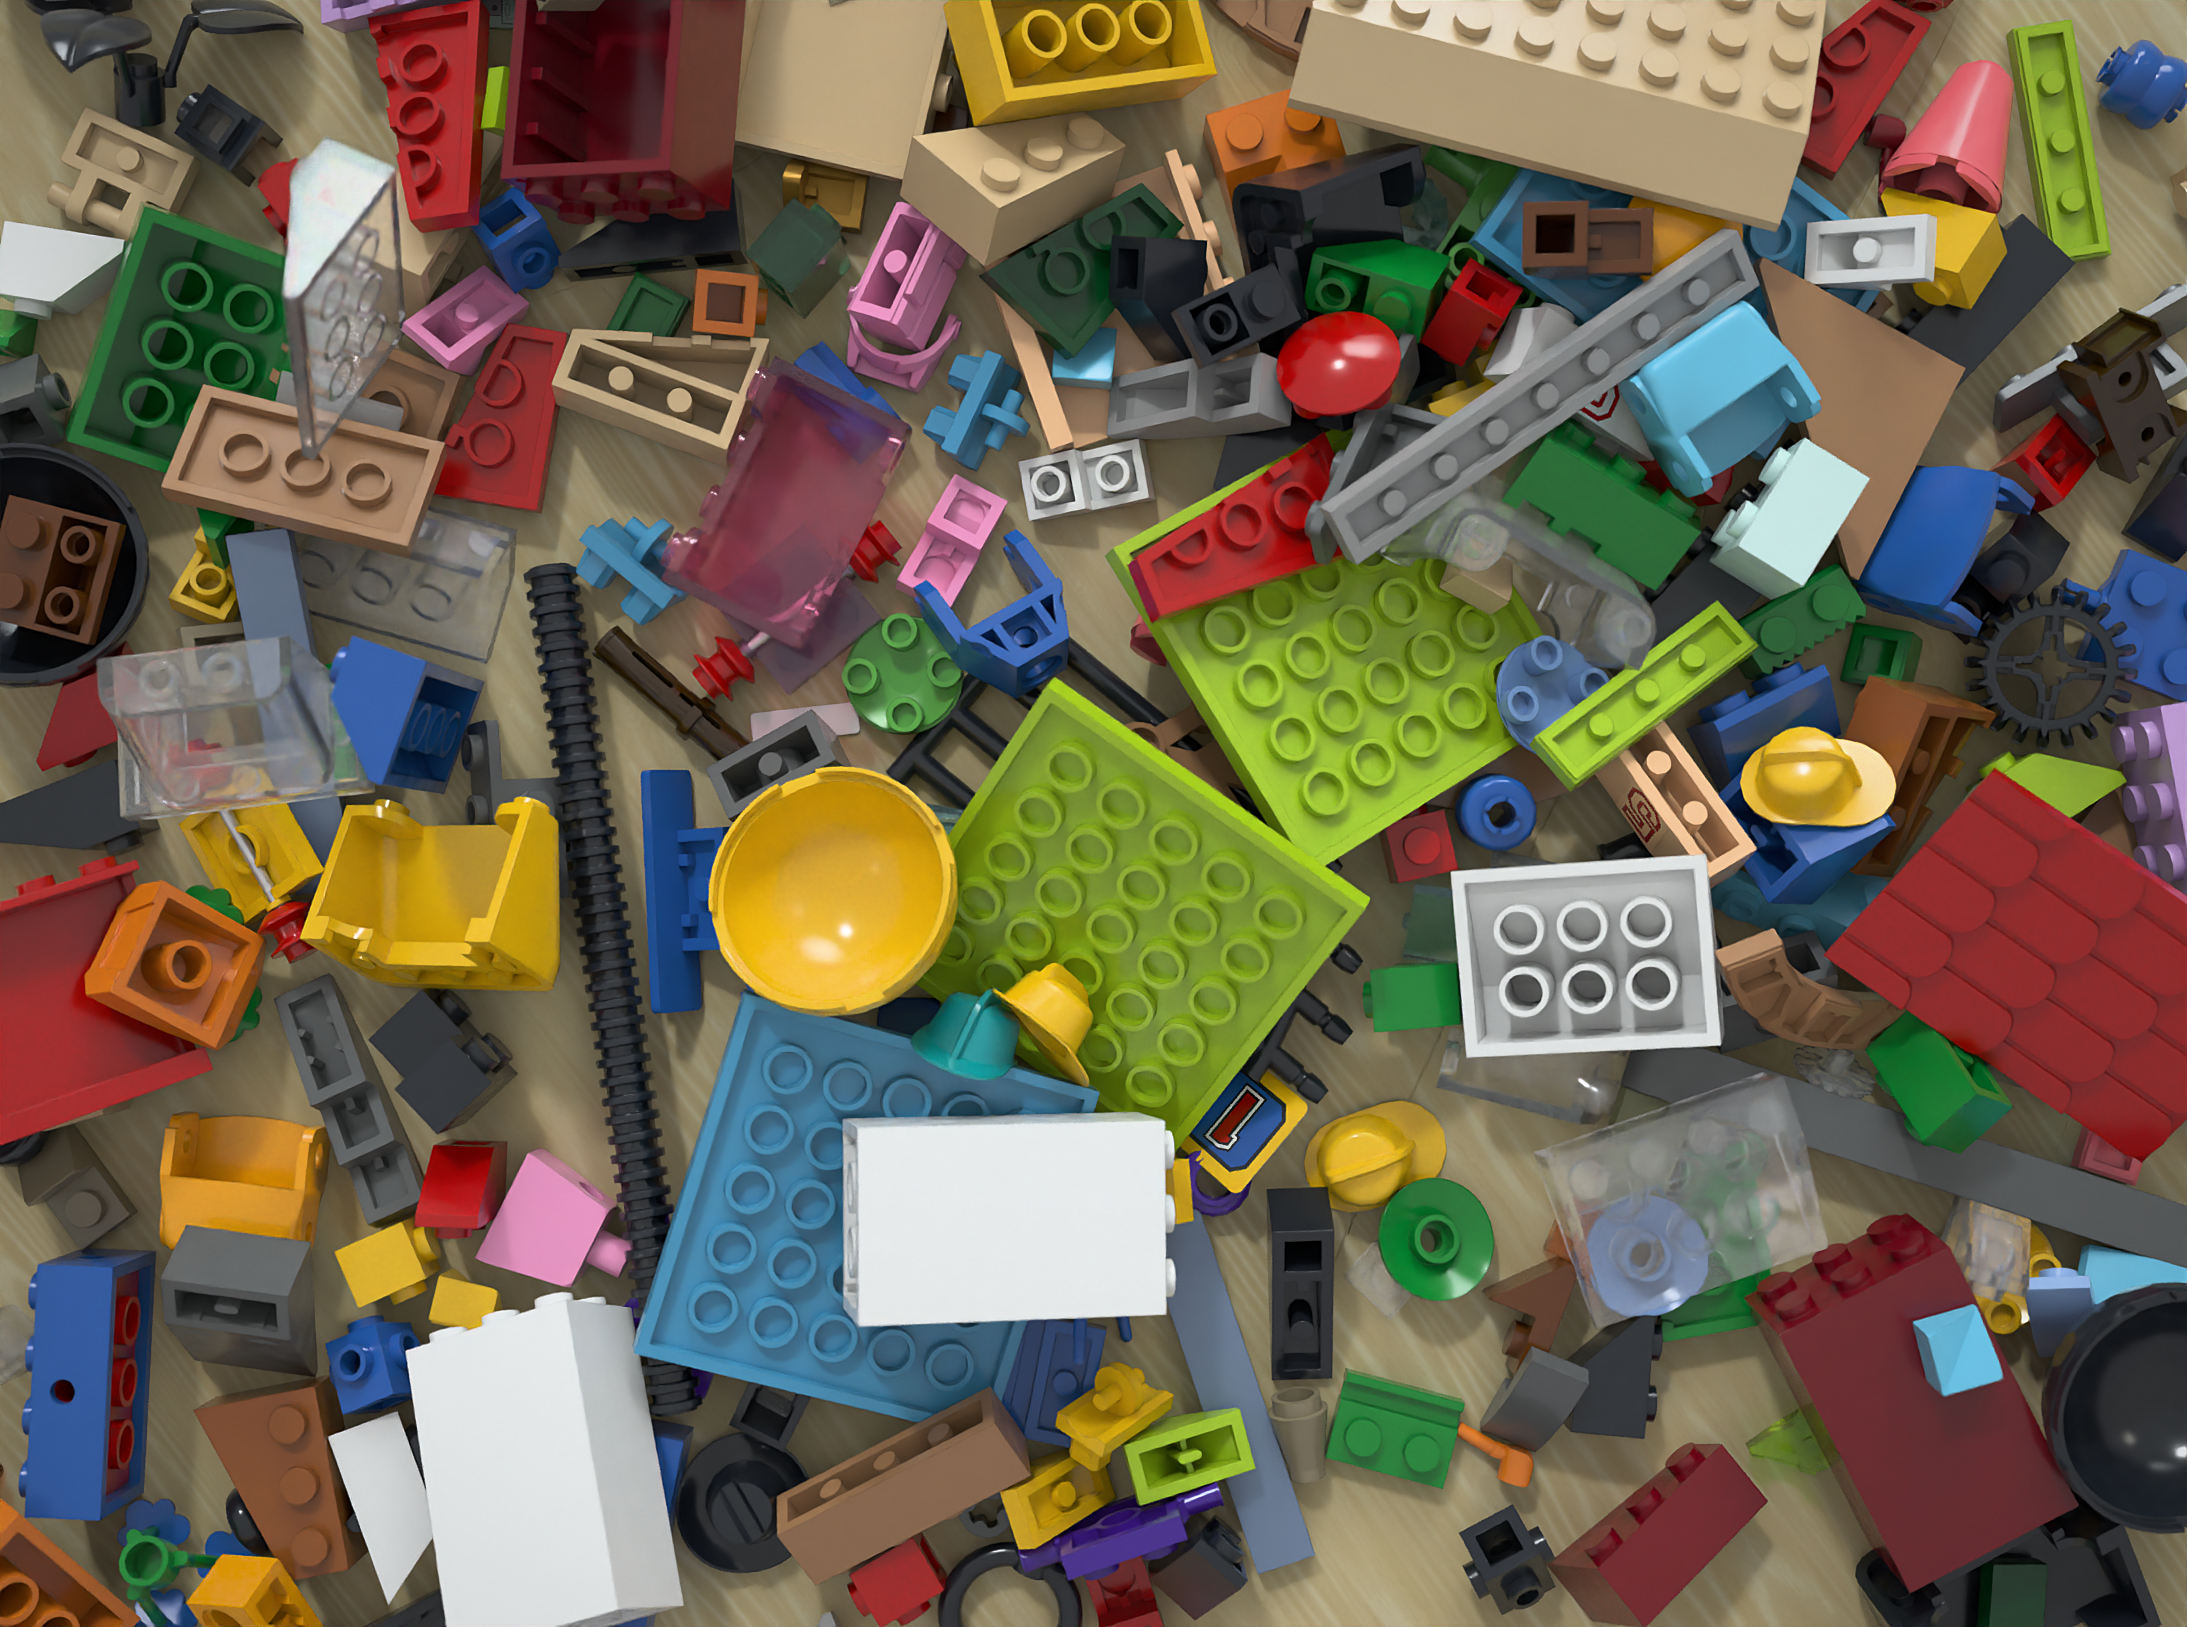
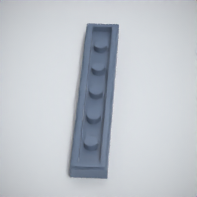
M278 527L229 534L225 538L273 780L312 846L321 865L325 868L346 808L343 786H336L324 687L294 531ZM322 873L299 889L296 895L316 893Z
M1193 1209L1194 1221L1175 1224L1173 1232L1166 1233V1258L1173 1260L1176 1277L1173 1297H1166V1302L1203 1412L1235 1407L1241 1411L1256 1469L1228 1477L1226 1481L1257 1574H1261L1315 1556V1552L1201 1212Z

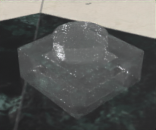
M1378 1238L1343 1275L1349 1283L1390 1320L1413 1296L1403 1290L1387 1272L1380 1256Z

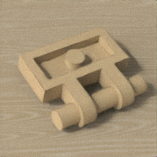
M85 106L60 159L68 167L81 173L74 188L59 181L54 182L48 191L47 201L65 210L67 218L83 226H89L93 223L113 232L116 239L128 241L141 201L175 214L179 213L202 162L185 151ZM106 185H110L130 195L123 210L102 201L101 195Z

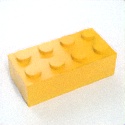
M949 0L943 5L974 127L1179 99L1185 97L1217 74L1198 0Z

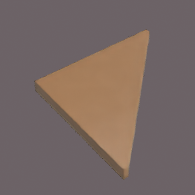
M1762 257L1756 259L1752 267L1759 280L1769 315H1766L1769 329L1797 359L1822 398L1819 400L1821 411L1812 418L1797 423L1802 440L1804 438L1808 439L1870 478L1834 536L1842 562L1839 566H1841L1849 580H1859L1966 368Z

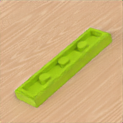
M2072 19L2013 28L2006 34L2038 228L2075 263L2105 259L2112 252Z
M1717 600L1536 735L1529 746L1564 786L1572 792L1750 657L1759 645Z

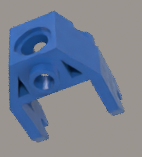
M1015 529L1003 536L1007 546L1003 547V551L1012 569L1030 594L967 630L939 591L927 580L914 587V591L917 594L914 601L925 622L958 668L1017 699L1067 669L1069 631L1066 610H1064L1062 581L1059 577L1056 578L1030 541Z

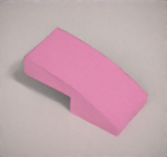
M954 474L930 515L924 534L897 578L895 588L915 598L917 594L914 591V587L927 580L939 591L952 610L998 525L1008 501Z

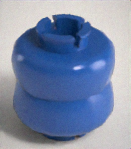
M2148 40L2136 41L2126 52L2122 50V47L2118 46L2110 55L2113 60L2107 59L2096 77V82L2104 84L2099 94L2100 105L2105 110L2124 115L2131 124L2141 130L2153 128L2162 119H2165L2168 124L2171 123L2178 116L2175 109L2181 112L2187 103V87L2185 86L2187 83V63L2177 57L2164 55L2155 44Z
M1486 773L1471 779L1461 789L1455 802V819L1461 833L1471 843L1489 851H1508L1520 846L1531 835L1536 824L1537 806L1531 792L1520 781L1500 773ZM1500 802L1503 814L1497 820L1490 822L1487 812L1494 804Z

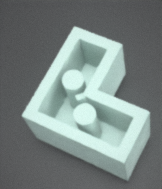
M1806 438L1788 448L1787 451L1779 447L1773 453L1758 478L1766 485L1757 500L1753 503L1746 500L1737 512L1731 509L1720 522L1711 538V541L1719 546L1709 562L1770 600L1804 586L1870 480L1866 475Z

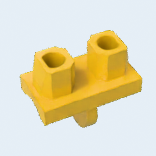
M1110 1362L1097 1371L1094 1388L1057 1412L1055 1427L1071 1437L1070 1457L1089 1470L1097 1472L1110 1463L1113 1450L1150 1427L1151 1423L1170 1411L1174 1395L1167 1390H1156L1149 1387L1145 1383L1144 1373L1139 1368H1131L1121 1362Z

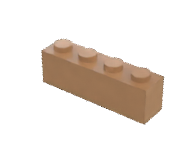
M989 1386L778 1495L777 1536L816 1586L836 1575H842L851 1571L859 1563L890 1547H896L904 1543L912 1536L943 1520L957 1517L966 1508L996 1493H1000V1491L1031 1476L1026 1437Z

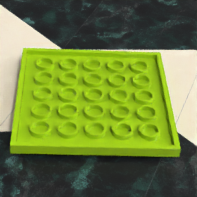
M1353 428L1345 432L1334 429L1326 432L1335 455L1339 450L1346 451L1353 437ZM1304 444L1114 547L1105 555V558L1268 826L1326 866L1519 745L1505 727L1496 701L1497 677L1504 660L1516 647L1544 634L1513 583L1509 603L1491 615L1439 588L1459 535L1464 534L1491 549L1459 495L1412 526L1410 532L1405 531L1359 564H1355L1345 558L1151 624L1127 565L1135 557L1192 519L1199 517L1284 458L1306 445Z
M1054 677L1045 687L948 835L957 862L958 906L952 931L941 955L916 982V985L942 1003L953 992H963L981 997L988 989L997 988L1002 990V994H1005L1029 972L1033 970L1041 971L1051 963H1059L1083 984L1088 992L1089 1008L1094 1015L1093 1022L1076 1055L1089 1078V1085L1094 1086L1100 1091L1094 1110L1098 1113L1138 1112L1164 1120L1165 1131H1171L1175 1153L1364 912L1370 897ZM1001 1001V1006L1011 1012L1009 1007ZM1020 1026L1015 1054L1040 1072L1068 1079L1045 1058Z

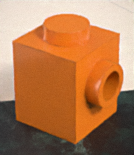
M694 269L690 330L754 337L755 325L765 326L768 305V289L758 288L759 275Z

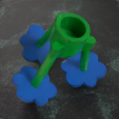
M161 1499L154 1505L147 1500H137L131 1503L125 1512L127 1525L119 1529L117 1533L118 1543L125 1547L120 1555L119 1571L123 1579L130 1584L127 1590V1597L135 1601L136 1614L141 1618L134 1627H196L198 1619L188 1605L185 1604L186 1597L180 1589H171L164 1595L157 1589L165 1588L173 1583L179 1575L181 1568H197L200 1577L205 1578L222 1554L259 1556L254 1555L240 1544L233 1532L229 1534L225 1531H216L208 1537L205 1544L206 1554L179 1551L177 1545L188 1539L191 1533V1524L185 1516L175 1514L176 1507L170 1499Z

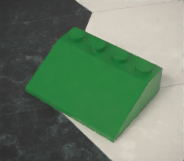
M141 201L65 429L67 441L167 473L203 384L271 401L276 400L282 371L295 373L328 273L203 223ZM296 309L301 310L297 322L292 320ZM283 343L289 346L287 353L281 349ZM273 368L280 372L276 384L269 380Z

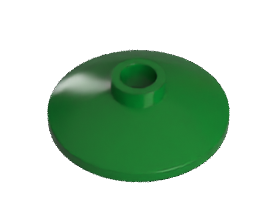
M1426 1178L1402 1187L1388 1201L1379 1221L1378 1247L1387 1272L1403 1290L1424 1300L1446 1301L1465 1295L1483 1279L1492 1260L1494 1236L1489 1216L1473 1193L1462 1185L1447 1179ZM1424 1230L1429 1231L1435 1240V1245L1431 1252L1424 1250L1421 1245L1420 1236Z

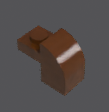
M1589 201L1523 202V273L1532 277L1557 280H1588V277L1652 276L1654 208L1589 209Z

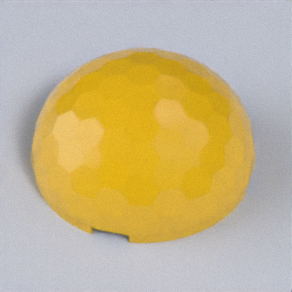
M844 766L824 767L815 769V773L786 782L782 786L775 784L753 800L734 821L720 845L712 867L708 901L709 911L712 913V922L720 943V950L733 971L762 998L790 1011L818 1017L863 1013L894 1000L913 987L941 955L953 928L958 906L957 862L945 828L935 813L908 787L888 776L871 770Z

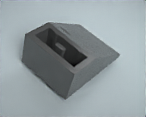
M186 1225L160 1281L165 1324L195 1361L316 1377L318 1363L311 1242Z

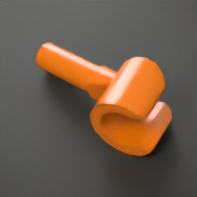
M1463 1422L1459 1424L1457 1437L1489 1454V1456L1501 1459L1496 1476L1499 1480L1519 1487H1527L1529 1485L1534 1460L1528 1449L1514 1444H1503L1499 1441H1494Z

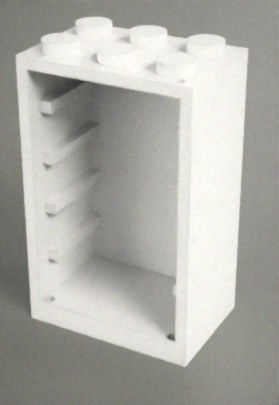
M1138 1112L843 1119V1308L858 1326L1166 1315V1297H1173L1176 1284L1173 1260L1166 1258V1233H1172L1175 1225L1174 1201L1171 1195H1165V1169H1172L1174 1164V1140L1171 1131H1165L1164 1120Z
M570 1292L554 1293L536 1299L534 1301L536 1309L521 1314L519 1310H503L490 1313L481 1318V1327L468 1331L466 1327L438 1330L429 1335L430 1343L406 1351L447 1627H610L684 1606L640 1355L634 1354L633 1351L636 1332L630 1307L607 1305L605 1297H591L577 1301L573 1300V1295Z

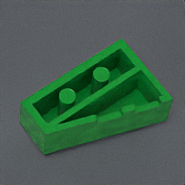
M1569 417L1522 451L1506 474L1501 501L1516 510L1524 500L1550 517L1546 523L1550 530L1562 537L1568 531L1572 532L1594 547L1592 552L1595 556L1656 591L1701 533L1700 517L1694 514L1698 507L1691 499L1673 487L1668 486L1662 492L1644 479L1647 471L1626 454L1618 451L1614 457H1611L1593 444L1597 439L1595 434L1577 420Z

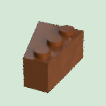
M1869 675L1864 689L1855 700L1854 714L1843 739L1862 743L1878 752L1892 768L1896 789L1893 803L1886 812L1896 824V827L1849 871L1856 875L1892 877L1934 813L1925 805L1945 775L1956 779L1965 765V762L1957 757L1975 728L1979 726L1987 730L1997 713L1939 686Z
M329 1374L217 1396L193 1410L274 1558L279 1559L293 1581L349 1570L369 1552L363 1533H354L345 1526L355 1511L328 1440L329 1436L346 1430L337 1390L333 1386Z

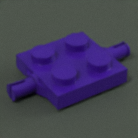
M1217 1481L1141 1506L1137 1504L1134 1494L1105 1504L1038 1548L1018 1549V1553L1026 1574L1060 1561L1064 1566L1068 1580L1083 1576L1088 1581L1097 1580L1118 1570L1120 1562L1141 1555L1144 1560H1154L1171 1554L1178 1548V1542L1188 1539L1185 1522L1190 1520V1516L1225 1505Z

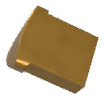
M791 159L783 173L782 179L783 207L788 228L801 231L802 226L861 234L870 176L804 160Z

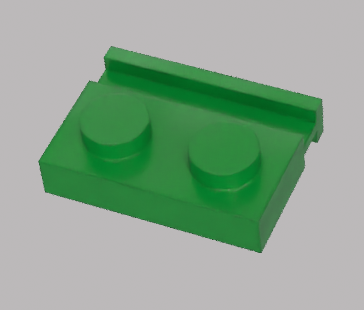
M1345 1368L1344 1381L1341 1392L1338 1395L1325 1445V1458L1443 1489L1458 1433L1457 1427L1460 1415L1465 1406L1464 1401L1457 1397Z

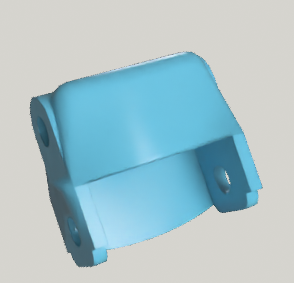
M1737 300L1620 382L1623 398L1637 419L1650 452L1674 489H1679L1688 498L1703 494L1713 486L1710 477L1726 470L1753 452L1781 426L1786 418L1793 423H1798L1812 418L1821 411L1819 400L1822 398L1797 359L1772 334L1759 313L1743 300Z

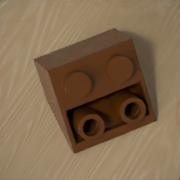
M9 495L0 528V621L95 646L127 525Z

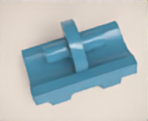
M989 350L985 351L983 358L964 354L956 356L948 373V384L955 390L965 393L958 412L956 413L937 405L931 410L923 427V433L941 446L940 449L961 466L976 472L988 447L1000 452L1008 433L1024 438L1031 427L1028 422L1017 416L1025 399L1024 395L1015 391L1022 374L1004 362L1005 358L1002 355Z
M636 517L631 518L625 527L611 518L598 528L594 525L588 526L579 539L587 548L577 566L576 573L589 584L599 589L609 587L618 573L634 586L620 606L623 612L639 625L652 622L668 607L684 601L695 587L672 568L679 561L681 554L667 543L674 531V526L664 518L657 521L650 528Z

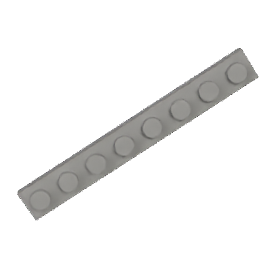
M1722 228L1321 505L1319 508L1345 558L1355 564H1359L1760 285L1738 231Z

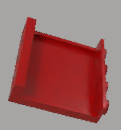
M115 856L98 859L78 867L79 878L56 884L53 875L33 879L15 887L18 894L17 897L0 902V1145L213 1070L205 1047L196 1049L193 1042L138 1021L86 995L85 973L91 968L114 920L116 908L137 887L133 877V873L140 869L137 860L118 865Z

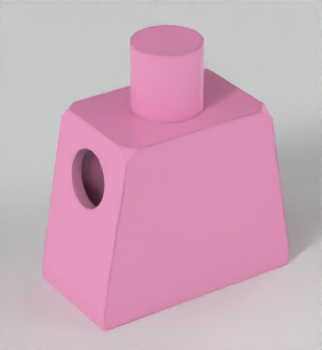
M540 1147L527 1154L475 1258L484 1263L563 1287H572L580 1281L589 1264L619 1279L630 1261L625 1259V1251L630 1250V1244L628 1241H623L622 1238L606 1231L618 1204L557 1157Z

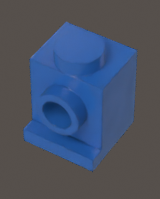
M513 187L480 208L479 225L469 227L494 269L515 294L523 288L530 290L541 288L552 279L554 268L559 265L558 256L561 255V252L548 231L544 218L524 198V194L520 190ZM517 217L521 218L522 221L501 235L495 237L493 234Z

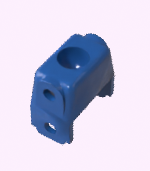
M1916 465L1859 580H1851L1856 585V592L1864 604L1875 609L1914 618L1938 629L1977 637L1982 622L1963 606L1950 600L1964 581L1979 553L1994 510L2029 515L2035 499L2015 481L2002 477L1996 472L1961 466L1926 467Z

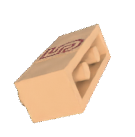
M1665 721L1595 773L1598 780L1615 802V805L1653 857L1707 854L1710 889L1736 874L1757 850L1756 846Z

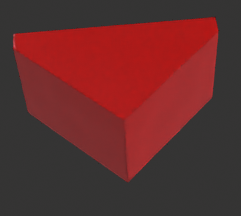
M2055 413L1988 471L1996 472L1998 475L2009 478L2020 485L2035 499L2033 509L2039 513L2063 501L2097 456L2058 413Z

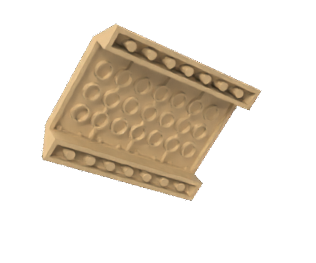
M1314 0L1287 107L1776 232L1781 223L1809 134L1827 0Z

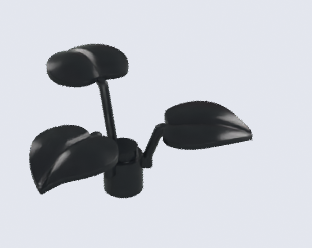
M24 0V4L31 11L42 16L40 19V30L43 40L52 54L69 73H73L92 60L112 55L114 61L115 117L121 123L139 127L156 126L166 121L165 88L177 87V71L190 35L195 29L200 28L208 33L231 35L274 30H297L304 34V26L297 18L267 0H193L191 2L192 13L187 14L183 18L166 68L162 69L158 67L157 58L145 53L126 54L127 51L143 47L152 41V31L145 23L134 18L113 16L112 14L131 10L133 8L132 0Z

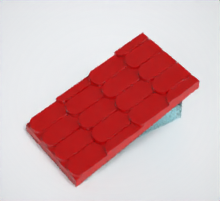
M1994 768L1979 785L1976 784L1898 868L1870 904L1829 947L1823 956L1899 1009L1903 1010L1905 1008L1966 1052L1976 1054L2060 1114L2066 1113L2124 1155L2135 1158L2142 1163L2155 1150L2161 1147L2169 1136L2187 1120V896Z

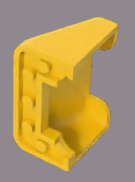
M516 797L513 802L500 804L494 817L497 825L423 826L409 817L410 810L407 807L386 799H377L374 805H346L324 868L325 871L322 873L300 939L361 976L389 986L403 988L550 991L554 988L561 966L558 821L549 814L550 808L546 804L528 797Z

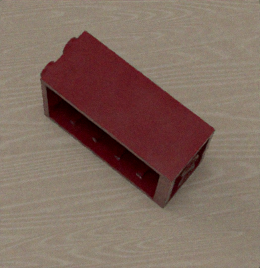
M516 0L500 179L525 193L524 198L527 201L545 205L557 212L559 220L578 225L594 223L595 216H613L616 219L627 222H645L649 220L650 214L668 213L670 216L679 219L699 220L705 217V211L729 210L746 0H605L595 11H539L536 0Z
M1907 1212L1901 1216L1893 1214L1874 1221L1868 1226L1866 1234L1847 1244L1835 1243L1820 1249L1813 1255L1812 1262L1791 1273L1778 1272L1768 1276L1758 1284L1757 1291L1744 1297L1870 1546L1910 1593L2079 1506L2048 1448L2047 1441L1950 1246ZM1974 1304L1979 1311L2000 1363L2003 1379L1942 1396L1927 1382L1912 1322Z

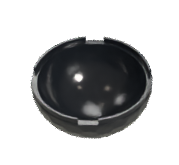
M31 443L0 444V528L9 495L127 525L95 646L0 621V687L15 689L52 686L82 675L111 656L127 640L147 599L151 575L149 544L135 507L124 492L97 467L61 449Z
M2151 1283L2132 1287L2115 1293L2085 1311L2071 1325L2049 1361L2043 1380L2041 1414L2048 1448L2066 1482L2073 1491L2100 1514L2113 1522L2142 1532L2177 1534L2185 1533V1528L2187 1527V1283Z

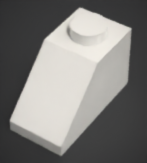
M4 221L0 244V297L14 304V313L25 317L51 320L53 311L76 315L112 289L127 241Z

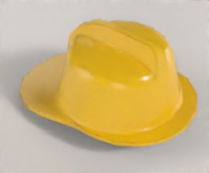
M1802 726L1783 731L1772 738L1768 744L1756 750L1745 763L1740 780L1744 800L1755 814L1772 823L1836 827L1866 825L1882 817L1893 803L1896 789L1892 768L1878 752L1862 743L1834 739L1831 735L1817 728Z
M1051 963L1041 971L1033 970L1029 972L1005 994L996 989L991 990L1020 1020V1026L1029 1039L1053 1066L1082 1087L1089 1086V1078L1076 1055L1093 1022L1094 1015L1089 1008L1088 992L1078 979L1059 963Z
M1403 1100L1380 1103L1337 1118L1321 1127L1308 1143L1304 1158L1306 1180L1310 1187H1328L1331 1208L1350 1213L1367 1211L1388 1203L1398 1190L1407 1184L1421 1179L1436 1178L1442 1170L1447 1152L1444 1131L1432 1113L1419 1104Z

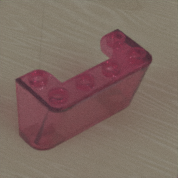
M775 356L769 369L764 366L759 367L746 392L745 399L753 403L751 416L755 419L750 432L745 430L739 432L727 456V462L732 464V467L722 487L714 484L704 498L699 511V516L705 519L701 528L692 527L686 535L676 532L670 539L660 562L661 566L667 568L661 580L797 650H801L814 632L907 450L913 429L910 424Z

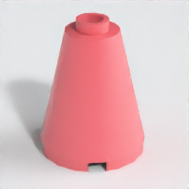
M1978 60L1965 63L1955 70L1885 165L1878 189L1880 199L1885 188L1890 187L1996 215L1999 213L2003 198L2014 92L2012 78L1999 64L1988 60Z

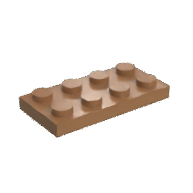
M203 384L161 489L165 500L410 558L446 461L447 451L444 442Z

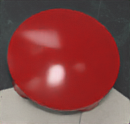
M1352 311L1329 313L1303 324L1286 340L1277 360V379L1282 392L1293 403L1295 412L1306 419H1314L1322 415H1345L1362 409L1375 410L1386 405L1392 397V385L1398 376L1401 366V351L1395 334L1379 319Z

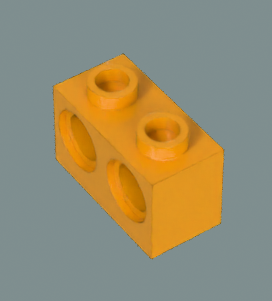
M222 1554L186 1602L203 1627H324L278 1558Z

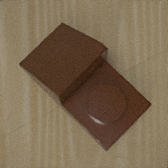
M1558 1255L1482 1290L1488 1299L1524 1313L1521 1321L1514 1319L1511 1322L1502 1347V1354L1508 1356L1505 1365L1514 1375L1531 1346L1547 1353L1550 1352L1580 1268L1567 1258Z

